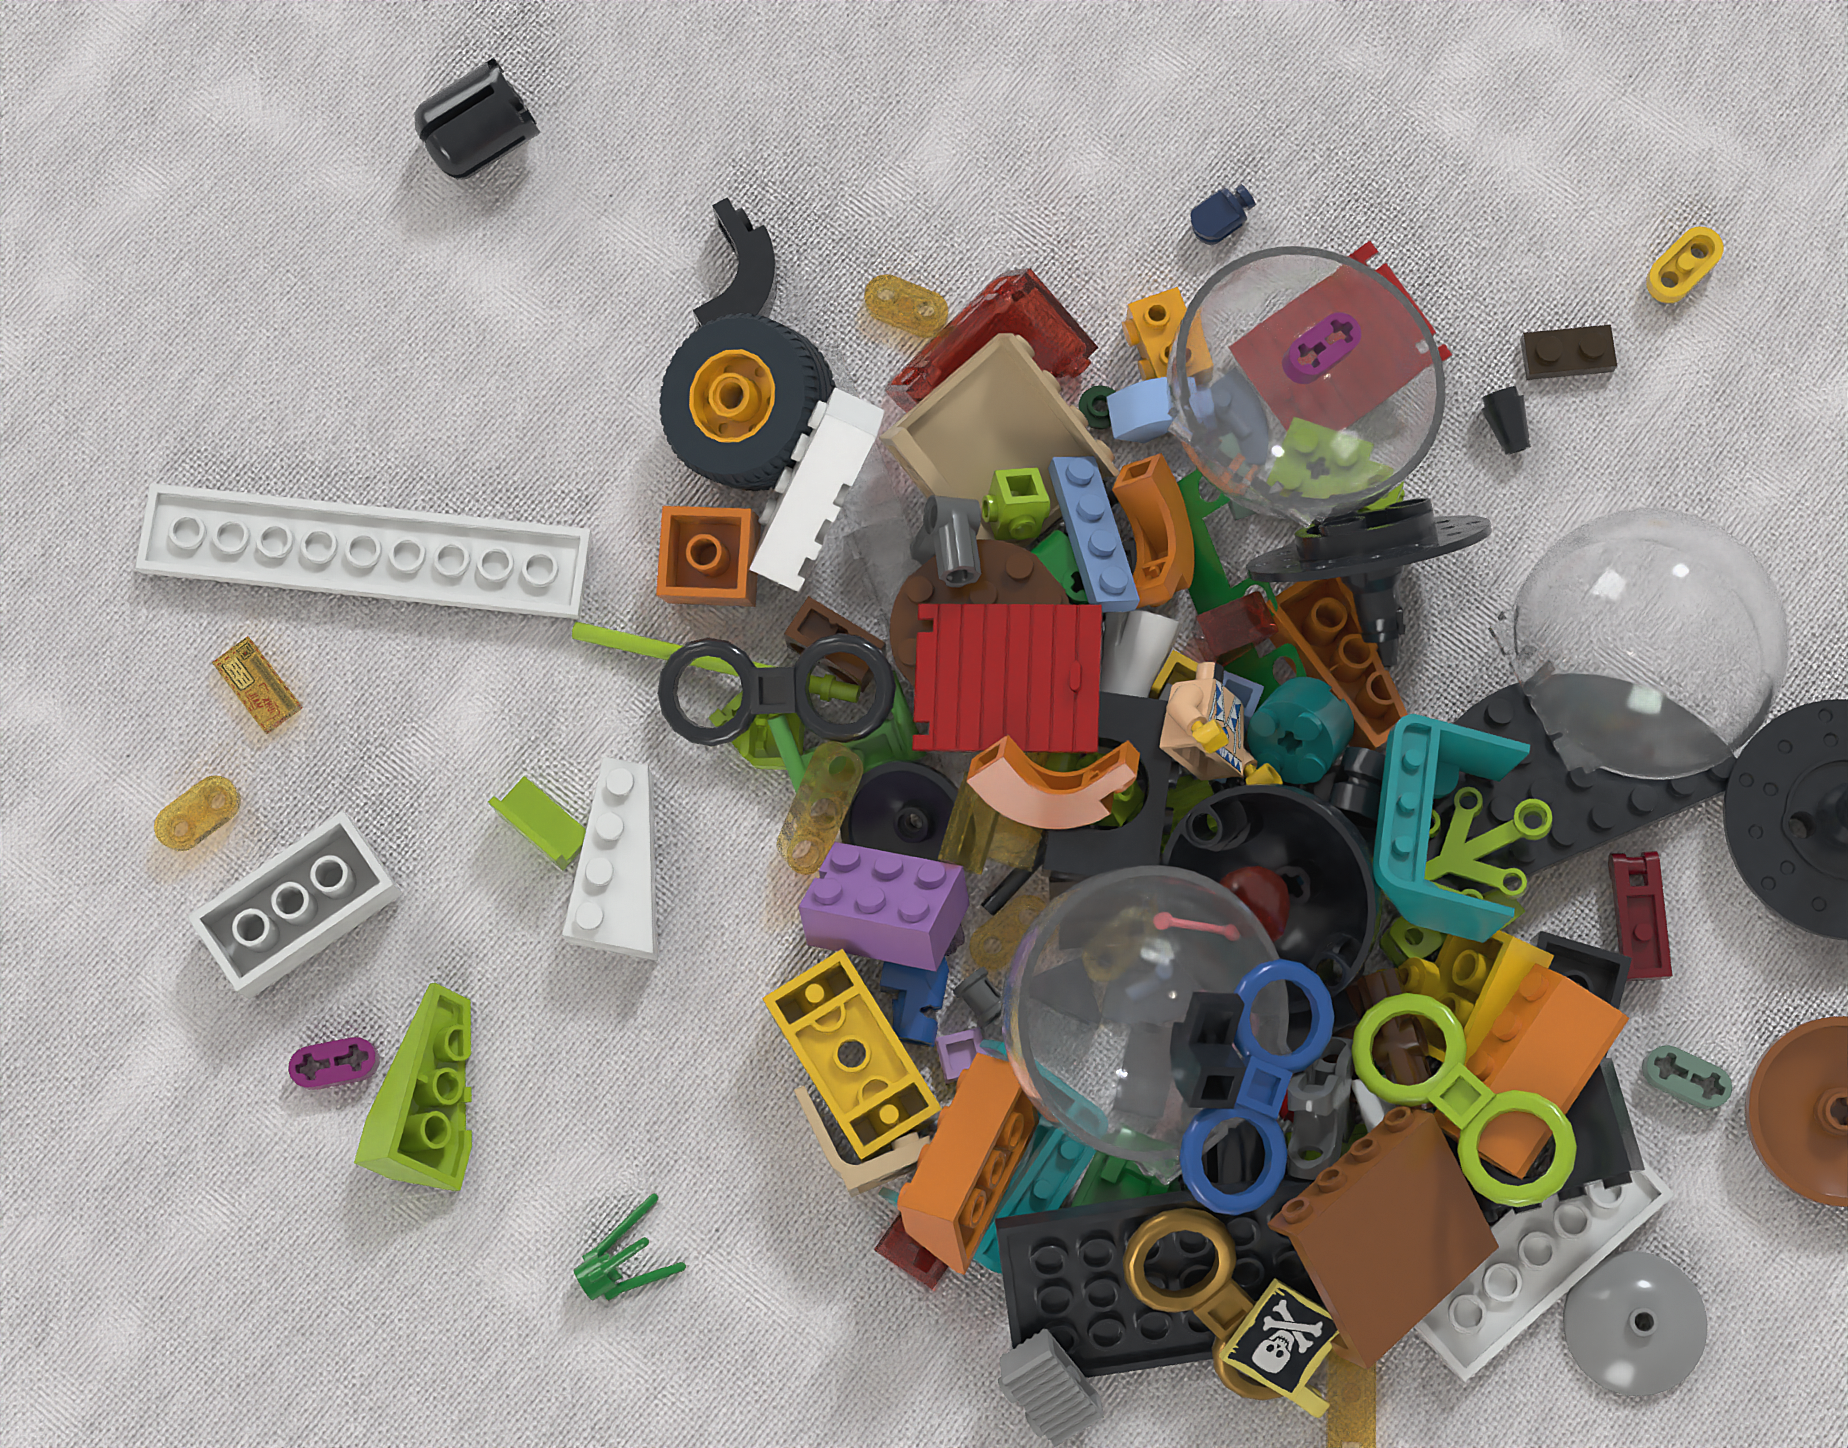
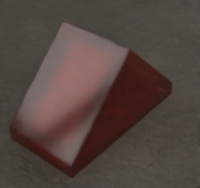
M1255 591L1195 616L1191 634L1204 662L1218 663L1224 667L1279 632L1261 592Z
M899 1212L874 1248L875 1252L933 1293L950 1270L948 1265L905 1232L901 1212Z

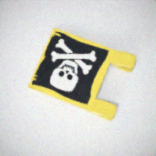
M1274 1278L1221 1351L1219 1357L1231 1366L1290 1399L1312 1416L1321 1418L1330 1404L1321 1397L1320 1391L1308 1384L1307 1381L1332 1349L1330 1341L1339 1334V1331L1326 1308Z

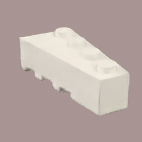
M836 387L827 403L820 400L817 402L807 425L812 427L813 430L810 436L803 433L800 435L792 452L791 459L797 461L793 469L787 466L784 467L774 488V491L780 493L777 500L768 498L760 514L758 522L765 526L749 570L795 591H800L806 579L811 559H816L830 523L835 521L849 486L852 487L877 437L885 410Z
M603 757L562 936L569 944L658 961L654 777L648 765Z

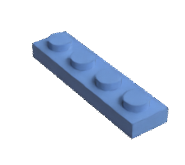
M1095 456L1053 457L1048 470L1089 605H1102V612L1135 611L1140 599Z

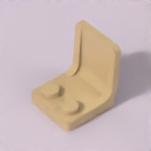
M805 1086L794 1089L796 1097L830 1166L836 1175L844 1180L851 1198L917 1170V1161L922 1147L925 1144L931 1143L929 1136L919 1139L917 1132L908 1134L891 1142L893 1151L859 1165L848 1164L839 1157Z

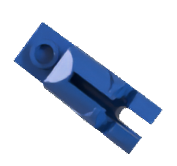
M945 955L937 971L884 961L879 986L880 991L883 993L898 995L897 999H892V1029L900 1042L923 1047L935 1046L938 1022L932 1018H927L923 1013L929 1010L938 1012L942 1009L949 974Z

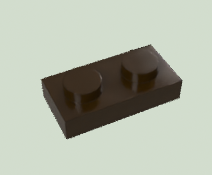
M1611 324L1525 332L1520 338L1526 380L1614 372L1617 367Z

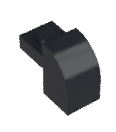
M1193 992L1184 1022L1173 1023L1170 1039L1171 1071L1175 1085L1189 1108L1234 1109L1246 1071V1066L1232 1046L1245 1006L1238 993Z

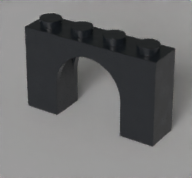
M1100 691L1098 746L1116 749L1129 740L1140 753L1138 771L1144 784L1143 806L1140 813L1131 822L1116 829L1094 830L1080 827L1047 829L1041 876L1149 892L1154 889L1163 852H1160L1162 834L1170 835L1173 822L1174 808L1166 806L1168 789H1176L1179 774V762L1172 761V757L1160 748L1168 701Z
M1603 1057L1566 1113V1117L1572 1125L1577 1149L1573 1171L1563 1187L1552 1195H1557L1559 1202L1587 1196L1585 1187L1600 1182L1603 1183L1604 1190L1633 1183L1631 1174L1645 1170L1612 1058ZM1442 1132L1462 1171L1457 1151L1458 1143ZM1480 1158L1481 1165L1487 1174L1502 1184L1513 1186L1530 1184L1546 1174L1544 1173L1533 1178L1524 1176L1521 1180ZM1464 1175L1487 1223L1497 1221L1496 1211L1513 1207L1514 1214L1517 1215L1543 1208L1542 1203L1523 1207L1497 1204L1477 1192Z

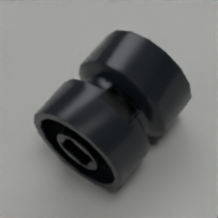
M1352 746L1346 748L1337 772L1343 781L1334 783L1327 803L1341 811L1356 827L1377 830L1386 755L1374 750Z

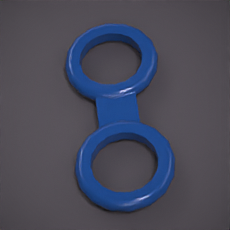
M1277 959L1261 963L1241 978L1233 993L1239 994L1245 1006L1233 1044L1242 1056L1241 1060L1246 1066V1071L1234 1109L1203 1108L1193 1116L1182 1136L1179 1161L1183 1181L1194 1198L1213 1212L1239 1215L1256 1210L1274 1196L1284 1178L1288 1153L1283 1130L1276 1119L1292 1074L1304 1071L1322 1056L1331 1039L1335 1017L1330 993L1319 975L1299 962ZM1280 979L1289 980L1303 990L1310 1001L1313 1016L1311 1030L1304 1043L1294 1052L1282 1056L1272 1055L1263 1049L1252 1034L1250 1024L1251 1006L1259 990L1268 983ZM1238 1117L1245 1119L1255 1126L1263 1139L1266 1154L1264 1167L1257 1181L1243 1192L1228 1195L1223 1194L1211 1185L1204 1174L1201 1157L1204 1141L1211 1129L1223 1120Z

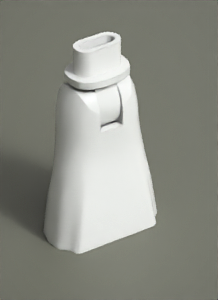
M1140 610L1106 612L1100 691L1148 698L1150 689L1168 658L1183 624L1161 615ZM1098 746L1099 754H1108L1114 750Z

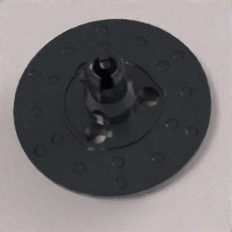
M1431 498L1404 500L1389 504L1385 508L1358 512V507L1355 506L1336 508L1314 514V524L1303 527L1294 533L1296 543L1274 549L1252 559L1246 565V570L1250 579L1259 582H1301L1340 577L1342 583L1353 593L1357 620L1362 630L1360 634L1365 643L1385 642L1398 639L1399 635H1405L1406 625L1403 624V607L1399 590V582L1404 572L1403 565L1439 557L1476 544L1491 534V522L1484 517L1469 515L1434 517Z
M1832 699L1807 703L1793 708L1770 721L1750 739L1736 759L1728 777L1723 802V825L1729 853L1737 871L1751 892L1765 907L1779 918L1808 933L1847 941L1848 699ZM1790 819H1797L1804 824L1806 828L1805 838H1799L1791 832L1789 828Z

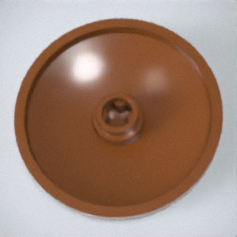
M1834 1016L1811 1020L1797 1025L1779 1036L1758 1059L1750 1076L1745 1097V1120L1750 1141L1757 1156L1769 1173L1780 1184L1800 1197L1823 1205L1848 1207V1016Z

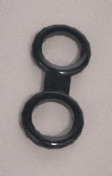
M838 633L821 637L803 650L794 667L757 668L748 654L731 642L707 637L687 642L671 654L660 673L657 695L662 715L674 732L691 743L716 746L732 742L749 730L758 714L796 713L805 728L822 739L848 743L865 739L883 725L893 708L896 683L892 666L880 648L861 636ZM837 652L854 654L864 660L874 674L877 687L874 703L868 713L854 723L840 724L831 722L820 715L812 704L809 692L811 674L818 662L829 654ZM706 656L721 658L732 665L740 677L743 689L741 706L735 716L723 726L714 728L700 726L690 720L680 707L677 694L679 678L685 668L696 659Z

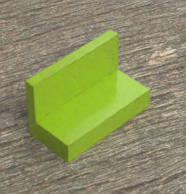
M525 776L520 779L501 801L495 796L488 801L489 805L502 819L562 871L581 852L586 829Z

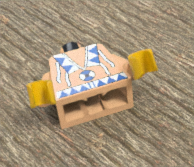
M1213 662L1200 663L1197 665L1196 680L1176 682L1171 687L1160 740V748L1201 781L1240 776L1241 778L1246 777L1247 785L1283 784L1281 777L1270 764L1265 763L1256 769L1257 761L1243 748L1244 707L1242 701L1223 686L1224 667Z

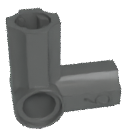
M931 495L925 504L923 525L910 544L911 559L916 560L922 566L936 555L938 576L940 580L946 583V586L962 587L976 582L981 575L976 540L981 522L979 502L976 499Z

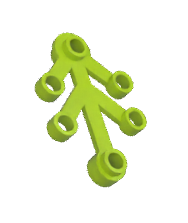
M1465 787L1460 789L1454 798L1455 812L1441 854L1426 862L1424 879L1432 882L1450 873L1498 888L1505 898L1518 899L1522 897L1527 890V878L1521 870L1516 868L1504 870L1475 860L1522 837L1528 840H1538L1546 836L1552 827V812L1549 806L1538 799H1527L1516 807L1513 820L1465 843L1473 818L1482 811L1483 798L1481 793L1475 788ZM1465 796H1472L1476 798L1478 803L1473 809L1467 810L1460 806V800ZM1433 809L1431 818L1435 820V825L1429 831V839L1435 837L1441 828L1440 817ZM1530 815H1535L1542 820V824L1537 829H1529L1525 826L1524 820ZM1508 877H1517L1521 880L1522 885L1518 890L1510 891L1504 887L1503 883ZM1432 882L1439 889L1484 900L1481 893L1474 889H1465L1460 892Z

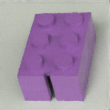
M834 842L819 869L820 878H814L798 908L808 946L833 951L843 949L847 954L937 971L970 904L963 866Z

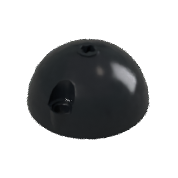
M1276 783L1249 784L1222 790L1195 805L1180 820L1171 834L1159 866L1157 884L1159 909L1163 907L1170 908L1176 915L1227 923L1232 920H1240L1245 924V933L1240 938H1233L1223 931L1172 923L1164 927L1165 934L1174 953L1186 970L1209 992L1233 993L1241 978L1258 964L1284 959L1302 963L1319 975L1332 999L1339 992L1362 977L1365 970V962L1374 948L1379 933L1382 914V891L1373 875L1374 856L1367 841L1356 826L1341 811L1314 794L1297 787ZM1208 814L1211 815L1217 823V833L1213 832L1208 826ZM1301 877L1304 881V884H1302L1301 886L1297 881V878ZM1334 960L1342 968V977L1334 973ZM1284 979L1272 981L1259 990L1251 1006L1252 1012L1273 1015H1286L1311 1009L1310 1001L1303 990L1293 982Z

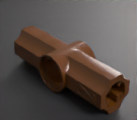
M1398 968L1378 971L1366 975L1357 981L1366 1011L1384 998L1406 993ZM1410 1013L1395 1016L1383 1024L1374 1037L1372 1054L1379 1068L1385 1071L1387 1080L1394 1084L1412 1086L1424 1083L1430 1079L1432 1075L1426 1060V1056L1429 1055L1428 1042L1417 1016ZM1432 1103L1412 1106L1424 1111L1435 1108Z

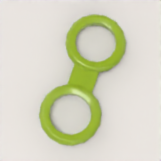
M1403 993L1384 998L1367 1010L1355 1029L1351 1053L1356 1074L1369 1092L1385 1102L1409 1107L1432 1103L1460 1129L1457 1151L1462 1172L1477 1192L1497 1204L1523 1207L1541 1203L1563 1187L1574 1169L1577 1149L1571 1123L1556 1104L1543 1096L1519 1090L1495 1094L1464 1066L1467 1044L1463 1027L1449 1007L1430 996ZM1408 1013L1423 1015L1437 1023L1444 1033L1447 1045L1445 1060L1438 1072L1424 1083L1412 1086L1394 1084L1382 1077L1374 1066L1371 1053L1374 1037L1381 1026L1395 1016ZM1512 1111L1532 1113L1544 1120L1552 1130L1556 1143L1554 1161L1546 1174L1533 1183L1521 1186L1502 1184L1489 1176L1481 1165L1478 1153L1480 1136L1487 1124L1500 1114Z

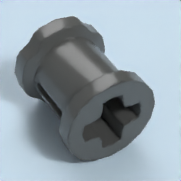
M981 967L973 972L953 990L956 998L962 997L979 1018L977 1024L981 1029L999 1018L1013 1004L1009 997L1003 998L987 978L988 971L985 967Z

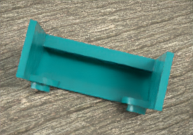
M1417 714L1403 716L1391 728L1386 747L1373 857V875L1377 884L1409 923L1484 943L1514 917L1515 908L1439 889L1434 883L1424 879L1433 798H1443L1454 790L1458 783L1459 771L1500 782L1529 754V744Z
M983 1039L979 1047L991 1056L1030 1067L1039 1117V1124L973 1257L974 1261L988 1270L1002 1274L995 1218L1058 1209L1104 1141L1106 1125L1103 1117L1097 1110L1008 1045L1000 1041ZM883 1186L878 1195L897 1208L899 1193Z

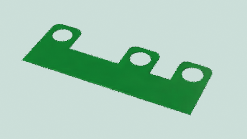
M1211 460L1177 482L1184 499L1194 543V574L1191 586L1187 589L1217 663L1224 667V671L1264 686L1255 709L1256 712L1273 691L1281 686L1273 675V665L1279 657L1287 656L1293 660L1297 671L1296 677H1307L1299 654L1292 644H1284L1261 658L1258 656L1249 630L1273 617L1274 614L1267 606L1260 614L1250 613L1244 603L1245 592L1250 586L1258 585L1265 590L1267 601L1271 600L1276 612L1278 604L1269 582L1254 581L1248 577L1232 588L1230 587L1203 520L1204 517L1227 504L1232 495L1221 464L1216 460ZM1206 473H1214L1221 482L1220 496L1213 502L1205 501L1199 493L1200 479Z

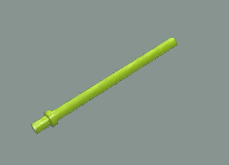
M577 621L572 629V639L667 661L671 654L683 646ZM706 656L698 658L689 664V666L739 677L732 665L721 658ZM753 662L757 668L775 667L758 662ZM825 674L824 677L811 675L809 692L820 695V700L830 702L834 698L857 704L861 693V686L837 681L836 676L831 674Z

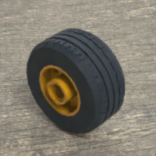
M739 313L736 315H726V317L721 316L715 321L711 320L706 325H702L698 328L697 332L691 333L689 338L683 341L682 346H679L674 356H672L670 365L667 366L666 373L663 376V386H661V396L659 397V404H661L659 413L661 415V424L664 426L663 432L667 436L666 440L672 446L671 449L674 454H677V458L684 462L693 472L735 489L751 490L753 492L769 490L770 488L774 489L784 467L787 466L793 469L797 462L791 459V455L800 435L803 433L810 436L813 430L812 427L807 425L817 402L820 400L827 403L836 387L835 381L832 380L833 374L829 370L830 366L824 360L825 357L822 352L808 338L793 329L761 315Z

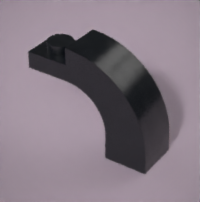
M727 197L713 204L712 207L716 224L739 261L738 270L732 284L726 291L693 310L698 328L706 325L711 320L715 321L721 316L726 317V315L749 313L768 318L777 295L778 275L775 254L765 225L753 229L743 208L735 210Z

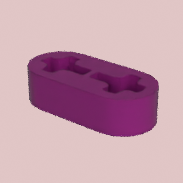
M1335 312L1298 337L1290 345L1282 358V368L1286 376L1293 382L1309 384L1316 381L1348 357L1359 344L1362 336L1361 327L1357 320L1349 314ZM1341 331L1346 336L1344 340L1339 339L1332 345H1329L1326 341L1332 332L1335 334ZM1314 351L1317 357L1311 364L1307 363L1302 366L1297 359L1299 357H1305Z
M350 1037L298 1049L289 1061L288 1072L291 1079L297 1085L308 1090H319L370 1078L379 1067L380 1055L377 1048L369 1041L360 1037ZM356 1047L362 1053L369 1055L368 1060L361 1062V1070L356 1071L355 1067L350 1064L339 1065L338 1060L352 1057L353 1048ZM311 1056L318 1063L330 1062L329 1068L319 1069L315 1072L314 1080H311L306 1074L300 1073V1068L308 1064L307 1058Z

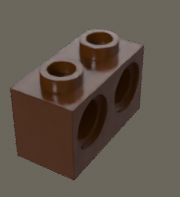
M809 596L784 632L787 647L799 655L821 637L844 633L863 637L879 647L884 656L887 657L886 642ZM837 652L829 654L817 664V666L835 675L840 680L861 686L862 693L874 677L867 663L851 653Z

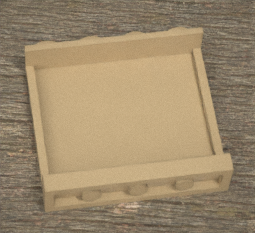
M1013 333L997 334L879 437L880 441L927 499L931 495L976 499L979 502L981 522L976 540H995L990 522L986 523L982 515V498L989 493L995 470L1038 468L1050 500V514L1047 519H1044L1040 534L1062 516L1048 470L1053 457L1095 456L1102 480L1105 477L1116 478L1120 474L1112 463L1115 460V456L1109 447L1099 439L1094 440L1086 429L1089 423L1082 412L1074 405H1067L1059 394L1062 391L1059 382L1047 370H1040L1032 359L1035 356L1032 347L1020 335L1014 336ZM1027 538L1023 540L1008 539L998 541H1004L1011 544H1015L1022 548H1026L1036 538Z

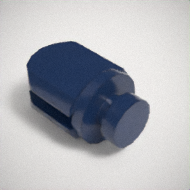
M1240 184L1236 187L1234 195L1227 188L1221 191L1217 190L1192 209L1190 213L1191 225L1198 240L1207 245H1215L1243 226L1242 223L1247 220L1243 209L1246 208L1249 211L1256 206L1252 195L1244 185Z

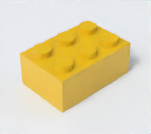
M1500 930L1484 943L1451 934L1447 935L1435 961L1440 974V982L1434 999L1449 1007L1463 1027L1467 1044L1465 1067L1469 1058L1481 1045L1491 1030L1494 1021L1503 1012L1518 990L1521 981L1528 975L1534 964L1537 963L1549 968L1554 955ZM1426 1018L1423 1029L1428 1042L1429 1055L1444 1062L1447 1048L1444 1033L1437 1023Z

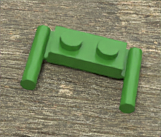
M893 670L896 692L891 710L894 719H886L879 729L865 739L848 743L830 741L804 751L805 754L800 755L784 713L775 715L767 720L800 804L809 803L820 796L852 785L864 773L882 763L895 760L914 761L927 755L926 751H912L913 735L920 734L915 722H913L912 713L895 670Z

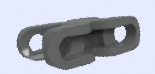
M1331 1036L1322 1056L1304 1071L1293 1073L1288 1085V1110L1294 1111L1292 1136L1287 1148V1173L1290 1176L1316 1180L1320 1172L1331 1167L1339 1160L1342 1142L1348 1143L1354 1131L1355 1104L1349 1101L1351 1080L1355 1069L1351 1053L1353 1039ZM1328 1055H1339L1337 1063H1327L1322 1060ZM1307 1151H1316L1322 1155L1315 1160H1304Z

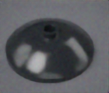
M895 760L873 767L859 777L851 786L841 808L840 835L844 844L964 867L972 849L973 821L964 796L946 775L924 763L910 760ZM912 814L921 818V828H917L912 824Z

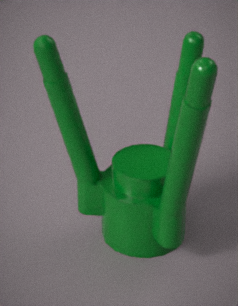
M651 1194L596 1248L582 1256L584 1263L573 1269L580 1286L592 1301L603 1294L610 1301L622 1292L658 1281L686 1269L685 1263L679 1262L618 1283L617 1280L623 1277L619 1265L648 1246L649 1239L643 1237L613 1257L609 1252L603 1255L658 1201L659 1197L657 1194Z

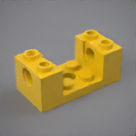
M843 949L762 998L766 1008L799 1058L861 1163L879 1157L892 1149L891 1142L908 1134L918 1133L938 1120L942 1110L941 1106ZM852 1041L860 1043L866 1050V1057L862 1064L853 1068L844 1066L838 1058L840 1048L845 1043Z

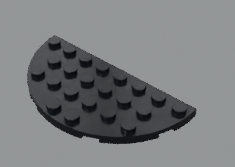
M1552 674L1530 678L1506 686L1470 707L1453 724L1529 744L1530 752L1500 782L1459 771L1458 783L1454 790L1443 798H1433L1432 809L1440 817L1441 828L1435 837L1429 839L1426 862L1441 854L1455 812L1454 798L1456 793L1462 788H1475L1481 793L1483 798L1482 811L1473 818L1465 843L1513 820L1516 807L1527 799H1538L1549 806L1552 812V827L1546 836L1538 840H1528L1522 837L1475 860L1504 870L1508 868L1519 869L1528 878L1725 794L1728 777L1737 758L1705 723L1687 709L1657 692L1622 679L1593 674ZM1465 796L1460 800V806L1467 810L1473 809L1478 803L1476 798L1472 796ZM1530 815L1524 820V824L1529 829H1537L1541 826L1542 820L1538 816ZM1431 818L1430 829L1435 825L1433 818ZM1450 873L1432 881L1460 892L1465 889H1474L1481 893L1483 897L1499 890L1498 888ZM1508 877L1503 885L1507 887L1521 880L1517 877Z

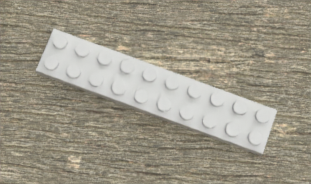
M150 483L135 569L139 573L580 619L592 532L586 528Z

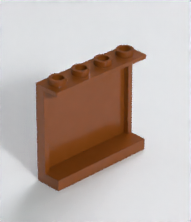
M1402 1105L1390 1110L1375 1128L1365 1137L1355 1141L1347 1153L1331 1167L1320 1172L1310 1186L1296 1198L1289 1200L1283 1206L1282 1211L1267 1223L1271 1230L1290 1238L1333 1319L1339 1334L1330 1343L1337 1356L1367 1370L1499 1248L1433 1113Z

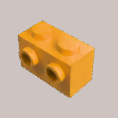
M1178 287L1128 304L1126 321L1122 322V329L1130 347L1137 346L1142 359L1138 361V369L1143 381L1179 376L1188 377L1189 386L1207 380L1210 364Z

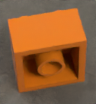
M662 506L656 595L668 604L756 607L758 573L749 569L760 540L761 523L758 522L759 516L749 508Z

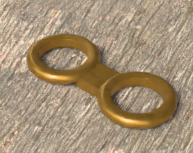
M1189 1208L1163 1211L1145 1221L1129 1239L1123 1256L1124 1279L1134 1296L1155 1310L1172 1313L1193 1310L1194 1314L1216 1335L1212 1346L1213 1367L1226 1388L1240 1397L1261 1401L1284 1397L1254 1378L1246 1376L1219 1357L1221 1351L1258 1302L1254 1301L1231 1278L1237 1263L1235 1241L1225 1224L1206 1211ZM1183 1230L1199 1232L1213 1242L1216 1257L1212 1269L1202 1281L1190 1288L1175 1291L1162 1289L1149 1282L1144 1275L1143 1264L1147 1252L1157 1240L1169 1233Z

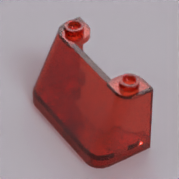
M1031 268L1010 270L997 276L979 292L892 378L884 391L903 411L908 413L997 334L1013 333L1014 336L1020 335L1034 350L1035 356L1032 359L1040 370H1047L1055 378H1063L1069 375L1073 379L1079 376L1091 364L1089 357L1099 347Z

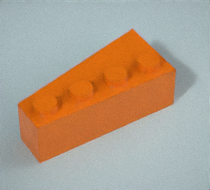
M1340 577L1296 582L1275 596L1278 604L1277 612L1271 600L1267 601L1260 613L1267 606L1274 616L1262 622L1259 626L1276 649L1287 643L1294 645L1307 677L1325 682L1332 687L1330 692L1339 701L1344 698L1349 705L1354 718V734L1349 742V746L1362 747L1379 753L1386 750L1389 731L1408 713L1389 671L1385 670L1376 651L1379 648L1377 643H1365L1360 634L1362 630L1357 620L1353 593L1342 583ZM1282 656L1296 674V666L1293 660L1287 656Z

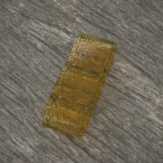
M826 741L817 747L778 835L776 843L778 853L788 866L798 874L809 875L820 869L835 841L862 778V761L844 743ZM846 756L844 769L837 774H829V765L836 757ZM819 799H828L829 803L825 812L818 816H811L812 805ZM806 840L810 841L811 845L807 854L798 858L792 856L793 849L798 843Z

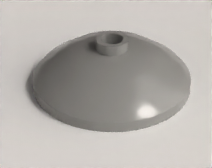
M1625 1251L1606 1256L1570 1288L1563 1310V1331L1573 1359L1591 1380L1618 1394L1649 1396L1675 1387L1694 1370L1706 1344L1707 1315L1697 1288L1690 1278L1676 1265L1651 1253ZM1639 1313L1645 1314L1650 1321L1649 1328L1644 1332L1635 1326V1317Z

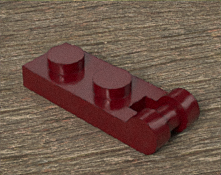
M1657 851L1641 852L1639 857H1626L1625 853H1610L1608 857V871L1612 881L1619 954L1632 958L1626 981L1669 979L1673 975L1659 854ZM1629 875H1642L1644 886L1630 887Z

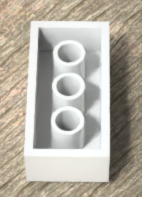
M342 810L186 917L236 992L250 1000L403 893L355 822Z

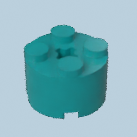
M1311 677L1291 678L1275 689L1253 714L1248 724L1247 739L1252 755L1258 763L1256 769L1268 763L1277 771L1284 782L1307 784L1319 781L1346 749L1354 734L1353 714L1344 698L1339 701L1330 692L1331 686Z

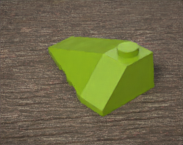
M437 983L429 984L367 1115L354 1160L355 1164L391 1180L451 1191L461 1190L472 1149V1130H466V1103L472 1102L471 1087H466V1059L471 1056V1000Z

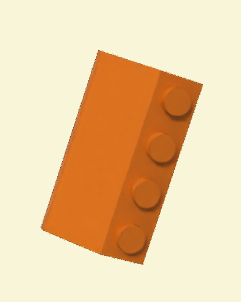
M1535 963L1528 975L1521 981L1518 990L1503 1012L1494 1021L1491 1030L1481 1045L1467 1061L1466 1068L1495 1094L1511 1090L1537 1093L1556 1104L1565 1115L1630 1018L1566 976ZM1437 1109L1433 1115L1441 1131L1458 1143L1460 1129ZM1512 1111L1500 1114L1487 1124L1480 1136L1479 1157L1522 1180L1553 1132L1544 1120L1532 1113Z
M977 1052L969 1069L965 1068L960 1073L956 1085V1095L950 1106H944L937 1121V1132L932 1142L922 1147L917 1161V1171L911 1183L906 1182L900 1190L897 1208L901 1212L905 1232L957 1273L965 1275L1039 1124L1030 1067Z

